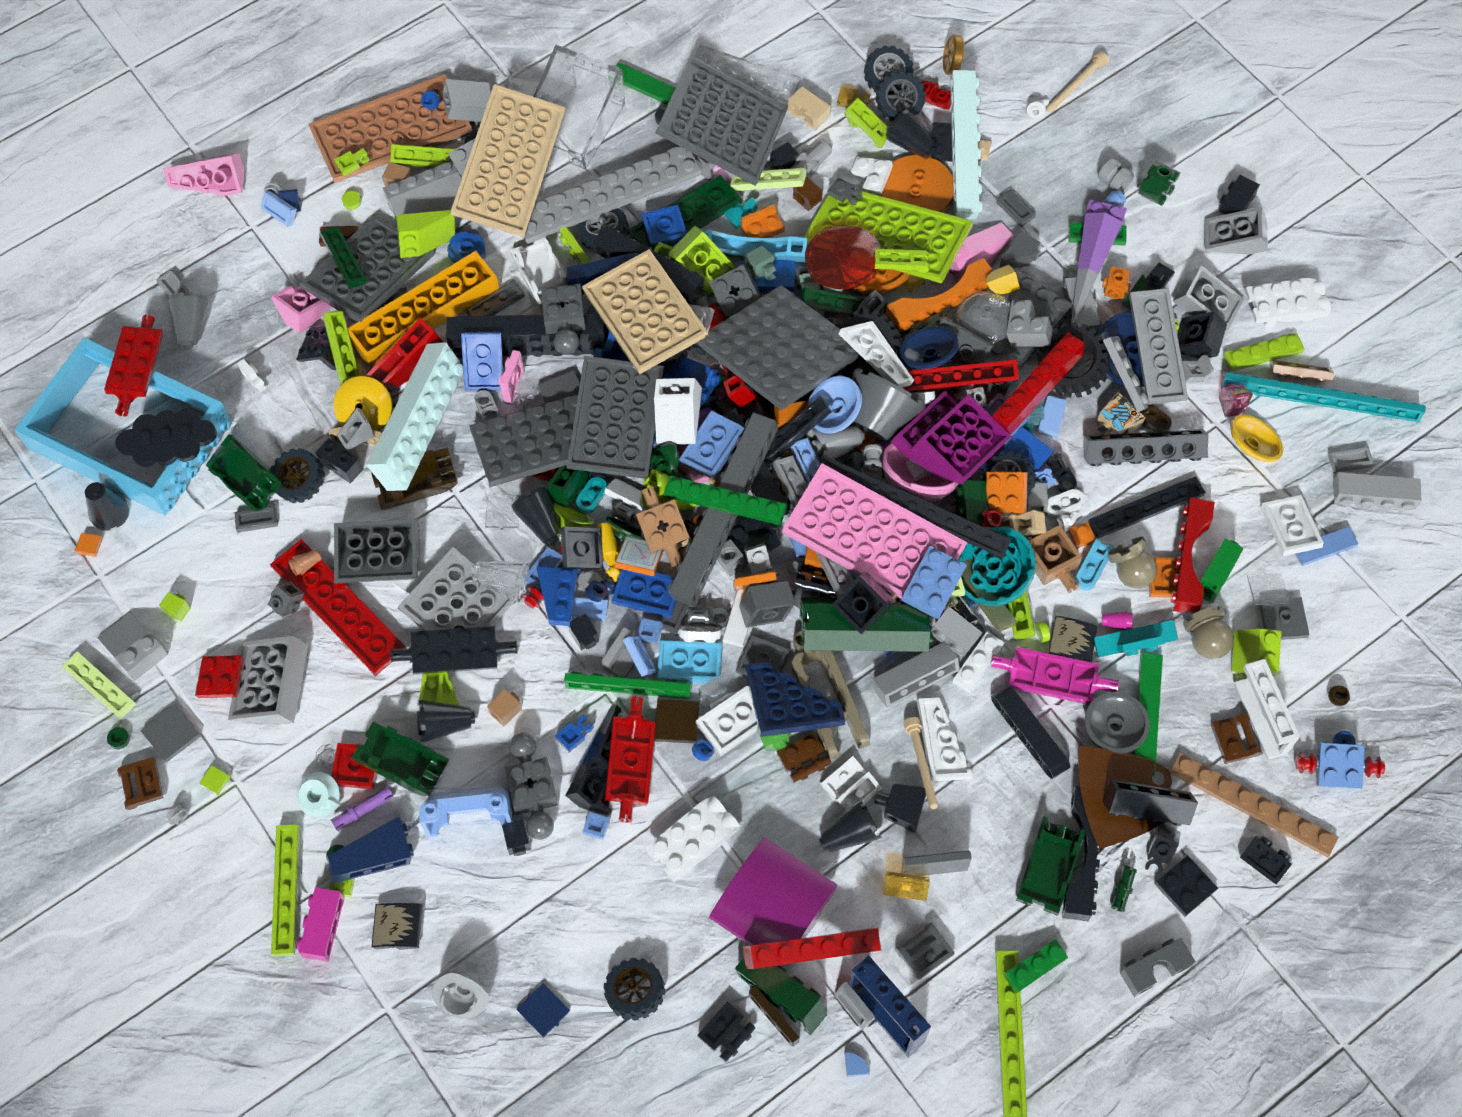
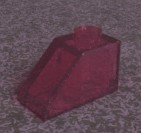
M1230 384L1223 387L1219 400L1224 417L1244 414L1253 396L1252 392L1243 385Z

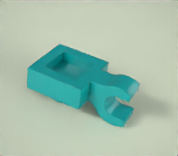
M752 197L744 206L738 203L724 212L725 217L737 229L741 226L742 217L758 210L756 206L758 202Z

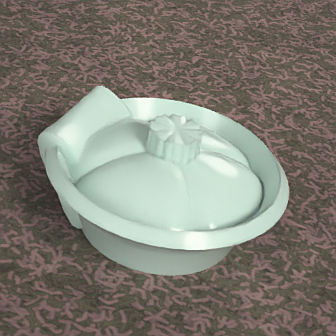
M310 773L298 784L296 790L297 803L305 814L311 817L326 818L340 806L338 803L339 787L336 781L326 773Z

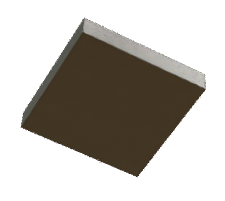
M657 699L654 741L695 744L697 741L698 726L696 720H698L699 701Z

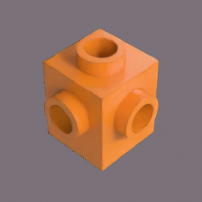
M1111 266L1108 277L1105 276L1103 280L1104 296L1123 300L1125 292L1129 293L1131 282L1128 281L1130 270Z

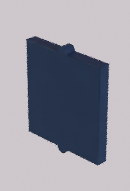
M544 983L532 994H528V998L516 1009L543 1038L555 1026L558 1027L559 1022L570 1012Z

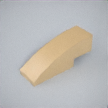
M1032 510L1018 516L1012 514L1002 518L1001 527L1012 528L1020 532L1025 538L1046 533L1043 512Z

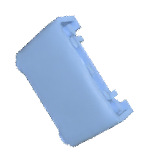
M504 786L433 793L426 798L420 807V824L427 838L438 837V831L442 826L449 825L448 815L488 811L491 820H497L501 825L513 822L511 794L508 788Z

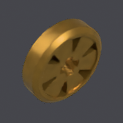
M952 34L946 42L943 53V70L946 75H952L953 70H960L964 57V40L961 35Z

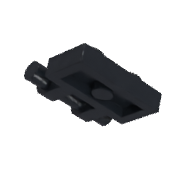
M803 564L798 565L795 587L802 588L803 591L807 592L809 590L819 592L823 596H827V594L835 596V592L824 569Z
M727 1001L700 1031L697 1037L713 1052L721 1045L725 1050L719 1057L724 1062H727L731 1056L734 1057L738 1053L737 1049L744 1041H748L752 1037L751 1033L756 1027L749 1022L743 1028L739 1023L744 1019V1015ZM734 1030L738 1033V1036L730 1044L726 1038Z

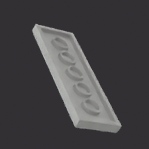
M1169 288L1130 292L1129 299L1145 394L1149 400L1147 405L1187 401L1188 394Z

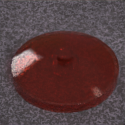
M854 226L831 227L815 235L807 245L805 251L806 269L816 282L832 289L856 288L872 280L880 270L875 269L874 253L875 249H881V246L871 233Z

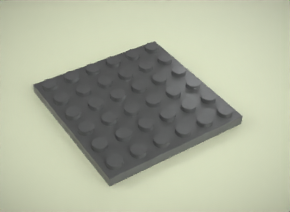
M690 55L655 133L756 186L788 107Z
M782 285L710 329L708 335H705L704 339L697 342L701 348L780 410H783L861 357L839 335L840 329Z

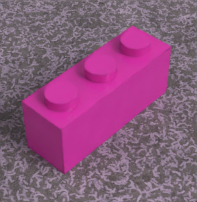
M315 888L314 893L310 894L308 900L309 913L303 919V936L299 937L297 942L298 953L303 958L329 962L345 899L340 891Z

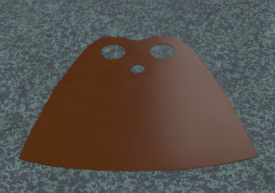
M1079 746L1078 771L1083 804L1091 831L1100 849L1143 835L1160 824V822H1154L1146 818L1134 819L1131 816H1115L1109 813L1103 800L1110 780L1170 789L1172 779L1170 771L1166 767L1156 763L1155 772L1162 773L1165 778L1162 785H1157L1152 780L1154 761L1128 753H1115L1108 749Z

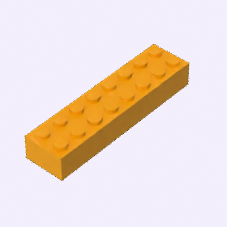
M474 251L365 317L362 322L359 321L347 328L351 344L370 368L416 318H421L433 330L447 322V317L457 316L498 290L497 276L480 255Z

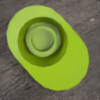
M561 504L554 506L555 512L561 517V528L589 527V524L594 523V520L586 514L579 512L574 506L569 505L567 507Z

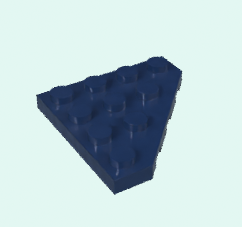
M767 662L745 664V674L760 737L845 725V717L840 702L834 699L832 701L822 696L823 693L809 685L806 687L798 683L796 678L785 672L780 673Z

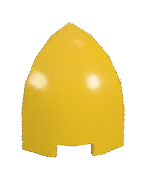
M1010 265L991 272L986 278L989 289L998 294L1010 293L1020 289L1016 272Z

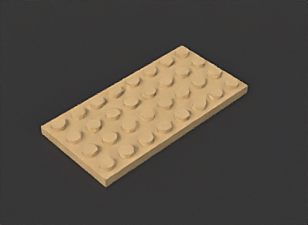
M494 84L450 214L524 238L566 108Z

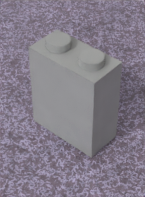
M446 79L442 95L447 119L481 122L492 91L490 90L489 83Z

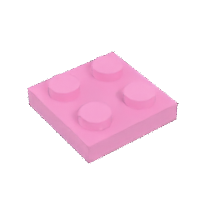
M515 350L512 351L510 357H507L505 372L501 373L499 377L501 394H503L504 402L508 404L513 403L525 372L521 352Z

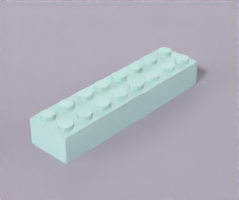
M446 342L426 345L366 464L387 491L407 490L464 373L463 365Z

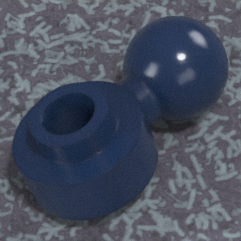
M606 579L602 583L591 581L585 588V592L591 601L601 602L606 595L614 594L617 584L612 579Z

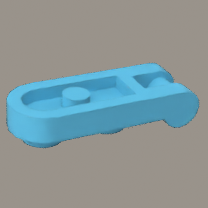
M1096 538L1077 573L1075 580L1079 584L1078 588L1085 591L1093 589L1109 560L1108 552L1114 549V546L1110 544L1109 546L1102 543V540Z

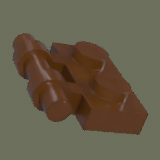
M815 733L777 751V756L786 772L795 769L796 772L790 775L793 783L799 780L803 781L808 778V775L816 771L821 772L825 770L826 766L831 764L828 756L823 759L818 757L824 753V749ZM810 760L813 762V764L805 768L802 767V764Z

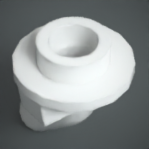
M1035 99L1034 102H1031L1027 107L1028 115L1033 118L1042 117L1045 113V106L1049 105L1048 99Z
M1076 511L1071 512L1069 516L1058 514L1054 525L1055 527L1060 525L1066 533L1069 527L1075 523L1079 514Z

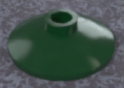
M610 516L606 517L608 524L615 530L614 535L622 540L626 537L633 539L642 538V534L628 524Z

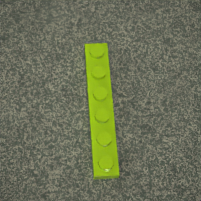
M298 824L276 826L272 956L295 955L300 831Z

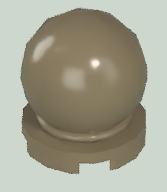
M1143 536L1132 539V544L1123 547L1122 544L1108 552L1107 555L1111 563H1117L1116 572L1121 582L1125 586L1134 589H1142L1149 586L1157 575L1158 567L1156 560L1150 552L1144 550L1148 544Z
M1221 606L1217 607L1218 610H1213L1212 607L1200 610L1192 614L1193 619L1189 622L1187 619L1183 621L1185 630L1193 632L1191 640L1194 649L1198 654L1208 659L1222 658L1229 653L1234 643L1232 629L1226 622L1222 621L1225 613Z

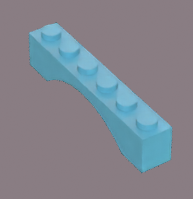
M702 230L725 256L744 258L745 254L763 246L773 254L774 260L806 263L807 238H749L728 235L713 230Z

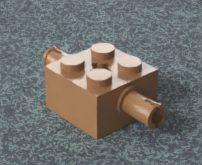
M654 486L648 488L651 496H649L647 488L641 491L648 508L646 511L636 514V518L650 554L663 549V551H666L671 567L677 565L674 557L679 565L682 558L677 545L679 542L689 539V535L675 499L662 504L659 502ZM660 521L663 524H668L666 532L657 529Z
M1059 525L1046 533L1032 536L1029 543L1033 548L1036 558L1035 573L1042 584L1046 585L1056 579H1060L1068 593L1072 592L1071 589L1075 591L1079 584L1070 572L1079 568L1082 556L1063 528Z

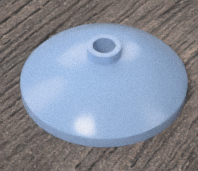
M836 376L818 385L811 394L807 404L808 407L819 396L824 398L832 412L814 428L822 433L831 434L845 429L855 420L861 409L862 393L859 386L852 379Z

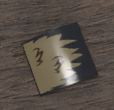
M1055 616L1049 654L1092 662L1095 647L1093 638L1097 636L1098 626L1073 618Z
M418 903L375 904L371 948H397L399 950L419 948L423 905Z

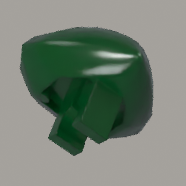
M670 442L657 447L651 455L650 469L661 471L669 476H676L679 470V451L677 446Z

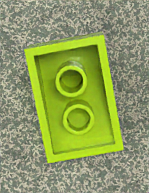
M451 210L396 215L400 257L421 256L449 242L455 235L454 215L450 214Z
M696 226L668 252L676 263L682 264L686 269L697 272L703 277V290L710 297H713L715 294L709 282L736 268L709 237Z

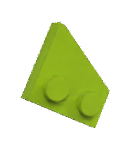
M447 672L422 674L419 700L460 706Z

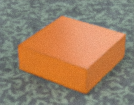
M81 533L75 552L96 557L102 537Z

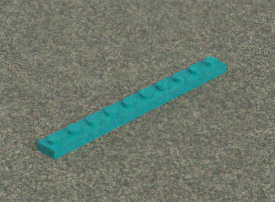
M1226 372L1221 385V390L1413 422H1420L1426 411V405L1414 402L1408 403L1396 399L1347 393L1335 389L1329 390L1316 386L1281 382L1275 379L1269 380L1257 376L1239 375L1238 373Z

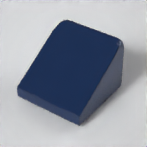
M297 189L278 191L279 198L296 208V212L301 211V198Z

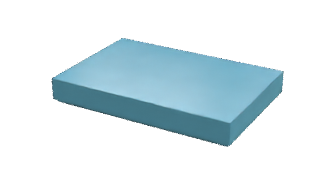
M660 640L657 679H664L666 682L681 680L687 683L720 684L722 642Z

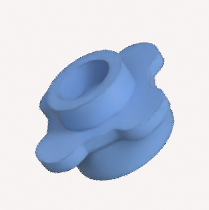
M1041 468L1034 472L1037 482L1046 483V486L1055 484L1056 479L1052 477V470L1050 468Z

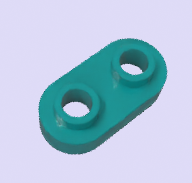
M595 477L588 481L576 499V506L579 512L590 514L597 508L606 495L605 488L607 483L604 479ZM595 488L601 489L600 491H594ZM585 503L590 504L588 507L583 506Z

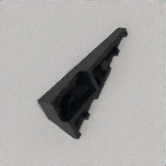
M618 705L611 706L565 794L579 808L603 815H610L612 811L609 808L610 801L605 800L612 720L614 716L618 717L622 710Z

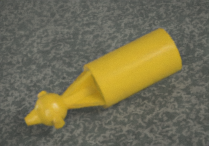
M602 523L595 528H601L603 560L610 567L606 570V573L617 582L621 570L614 568L615 560L619 553L614 531L608 523Z

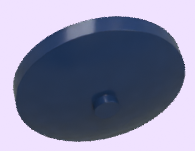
M1132 312L1115 315L1101 326L1097 334H1100L1103 340L1119 336L1133 372L1140 381L1139 386L1144 387ZM1110 356V372H1105L1106 376L1112 382L1125 387Z

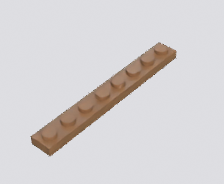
M1181 753L1170 771V774L1327 858L1330 856L1339 838Z

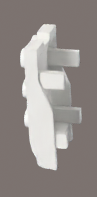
M546 237L533 241V245L526 248L519 246L510 250L511 256L535 304L542 310L541 288L566 285V274Z
M1302 278L1249 286L1245 289L1248 302H1252L1254 306L1252 315L1255 324L1265 322V328L1275 326L1277 321H1312L1315 318L1328 317L1330 313V301L1325 296V287L1321 280Z
M712 796L701 801L645 849L655 861L661 860L666 866L664 872L675 882L682 875L689 873L695 865L707 858L738 832L740 826L737 820L725 810L721 802Z

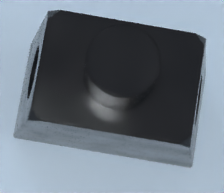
M893 784L890 794L877 791L874 804L886 807L885 819L916 833L926 797L925 788Z

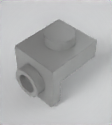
M1203 355L1197 361H1182L1185 382H1203L1214 371L1207 355Z
M764 543L744 549L748 562L747 567L752 574H762L766 572V569L772 568Z

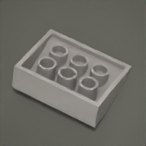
M450 161L383 187V191L395 219L396 215L451 210L461 177L454 163Z
M295 636L243 642L241 656L244 658L240 682L244 680V684L241 688L239 686L237 697L232 698L228 720L273 725L294 723L308 644Z

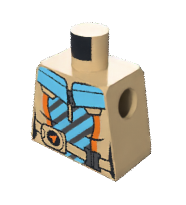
M1118 392L1100 412L1097 419L1099 427L1095 429V434L1132 433L1142 427L1145 417L1140 412H1137L1136 408Z

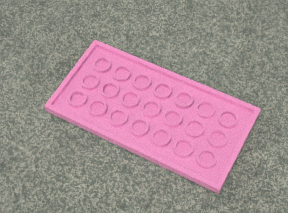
M824 464L820 465L782 529L783 534L858 575L867 572L883 589L900 598L905 593L929 546L958 560L967 544L964 540Z

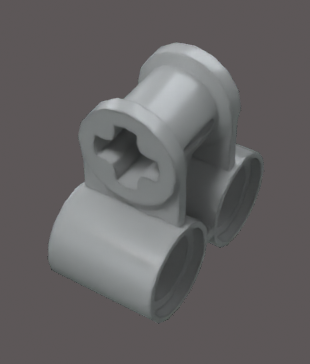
M875 444L867 445L861 451V471L879 480H882V447Z

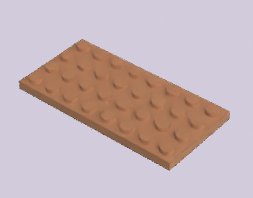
M446 74L309 123L310 130L334 183L388 164L391 159V144L433 147L471 133L472 127L469 121L447 119L442 95L445 80L448 79ZM432 90L440 96V104L434 110H428L421 104V97L426 91ZM364 148L370 161L365 164L359 163V169L344 177L335 164L334 159L349 151L355 154Z

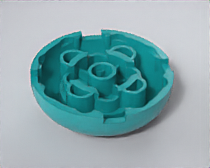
M1005 526L986 527L1012 539L1004 558L994 557L993 554L967 543L958 560L963 563L968 559H972L974 562L972 565L973 574L970 578L972 585L976 589L997 594L999 599L996 601H986L984 597L976 598L963 583L965 595L981 605L1001 606L1015 601L1029 588L1036 571V558L1031 544L1020 532ZM982 566H985L987 569L985 573H979ZM1009 566H1015L1014 569L1008 570L1007 572ZM998 580V584L993 586L992 582Z

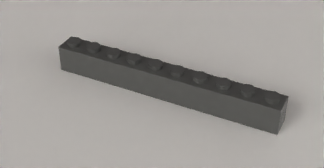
M753 413L751 418L747 419L745 431L737 440V448L734 454H731L729 457L726 471H723L720 476L719 488L744 494L749 493L777 433L778 426L775 420ZM705 508L703 520L695 529V537L686 548V556L678 565L675 579L669 584L668 593L672 599L695 608L738 515Z

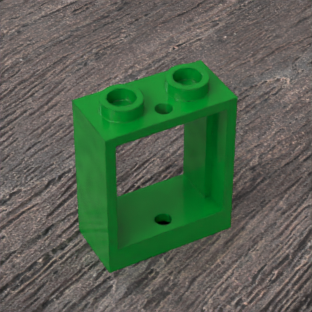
M1224 539L1200 581L1204 587L1203 598L1211 603H1214L1244 549L1237 542Z

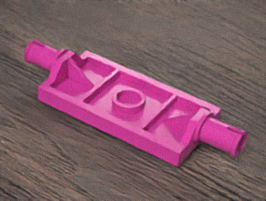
M1016 647L1012 658L993 654L991 663L992 668L1009 670V673H1011L1009 685L1014 689L1090 705L1094 699V693L1098 689L1109 692H1117L1119 680L1100 677V674H1098L1099 664L1020 647Z

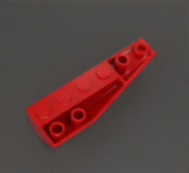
M416 318L363 376L377 379L390 393L409 381L427 344L444 342L421 318ZM358 403L357 408L362 410V404Z

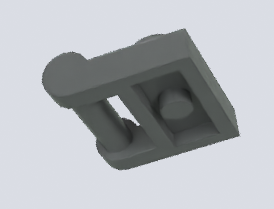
M931 922L925 926L923 931L909 941L895 947L897 954L904 960L918 981L955 955V952ZM928 937H933V942L912 957L908 952Z

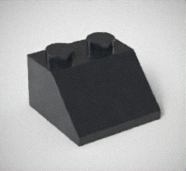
M1215 311L1182 318L1177 334L1180 353L1198 359L1203 355H1207L1208 358L1217 357L1227 324Z
M865 572L859 575L832 605L862 635L896 601Z

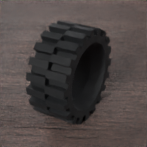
M863 309V314L855 311L853 312V318L847 315L844 317L846 320L844 324L838 323L837 327L841 330L842 328L873 321L898 358L900 357L899 351L903 342L902 336L894 323L885 314L881 315L876 310H873V314H871L869 309ZM855 360L842 369L851 379L854 369L863 370L861 373L864 375H868L870 372L882 377L867 361Z
M1071 323V328L1063 324L1060 331L1054 328L1050 346H1039L1041 353H1037L1038 365L1069 332L1084 342V348L1093 354V362L1086 373L1078 377L1064 376L1053 389L1059 395H1062L1064 392L1065 396L1069 398L1072 397V393H1075L1077 398L1082 397L1081 392L1086 391L1087 395L1092 394L1091 388L1095 387L1098 390L1101 387L1099 381L1105 382L1107 379L1105 372H1110L1109 363H1111V359L1102 336L1098 335L1094 328L1089 330L1086 324H1082L1081 328L1078 327L1077 323Z

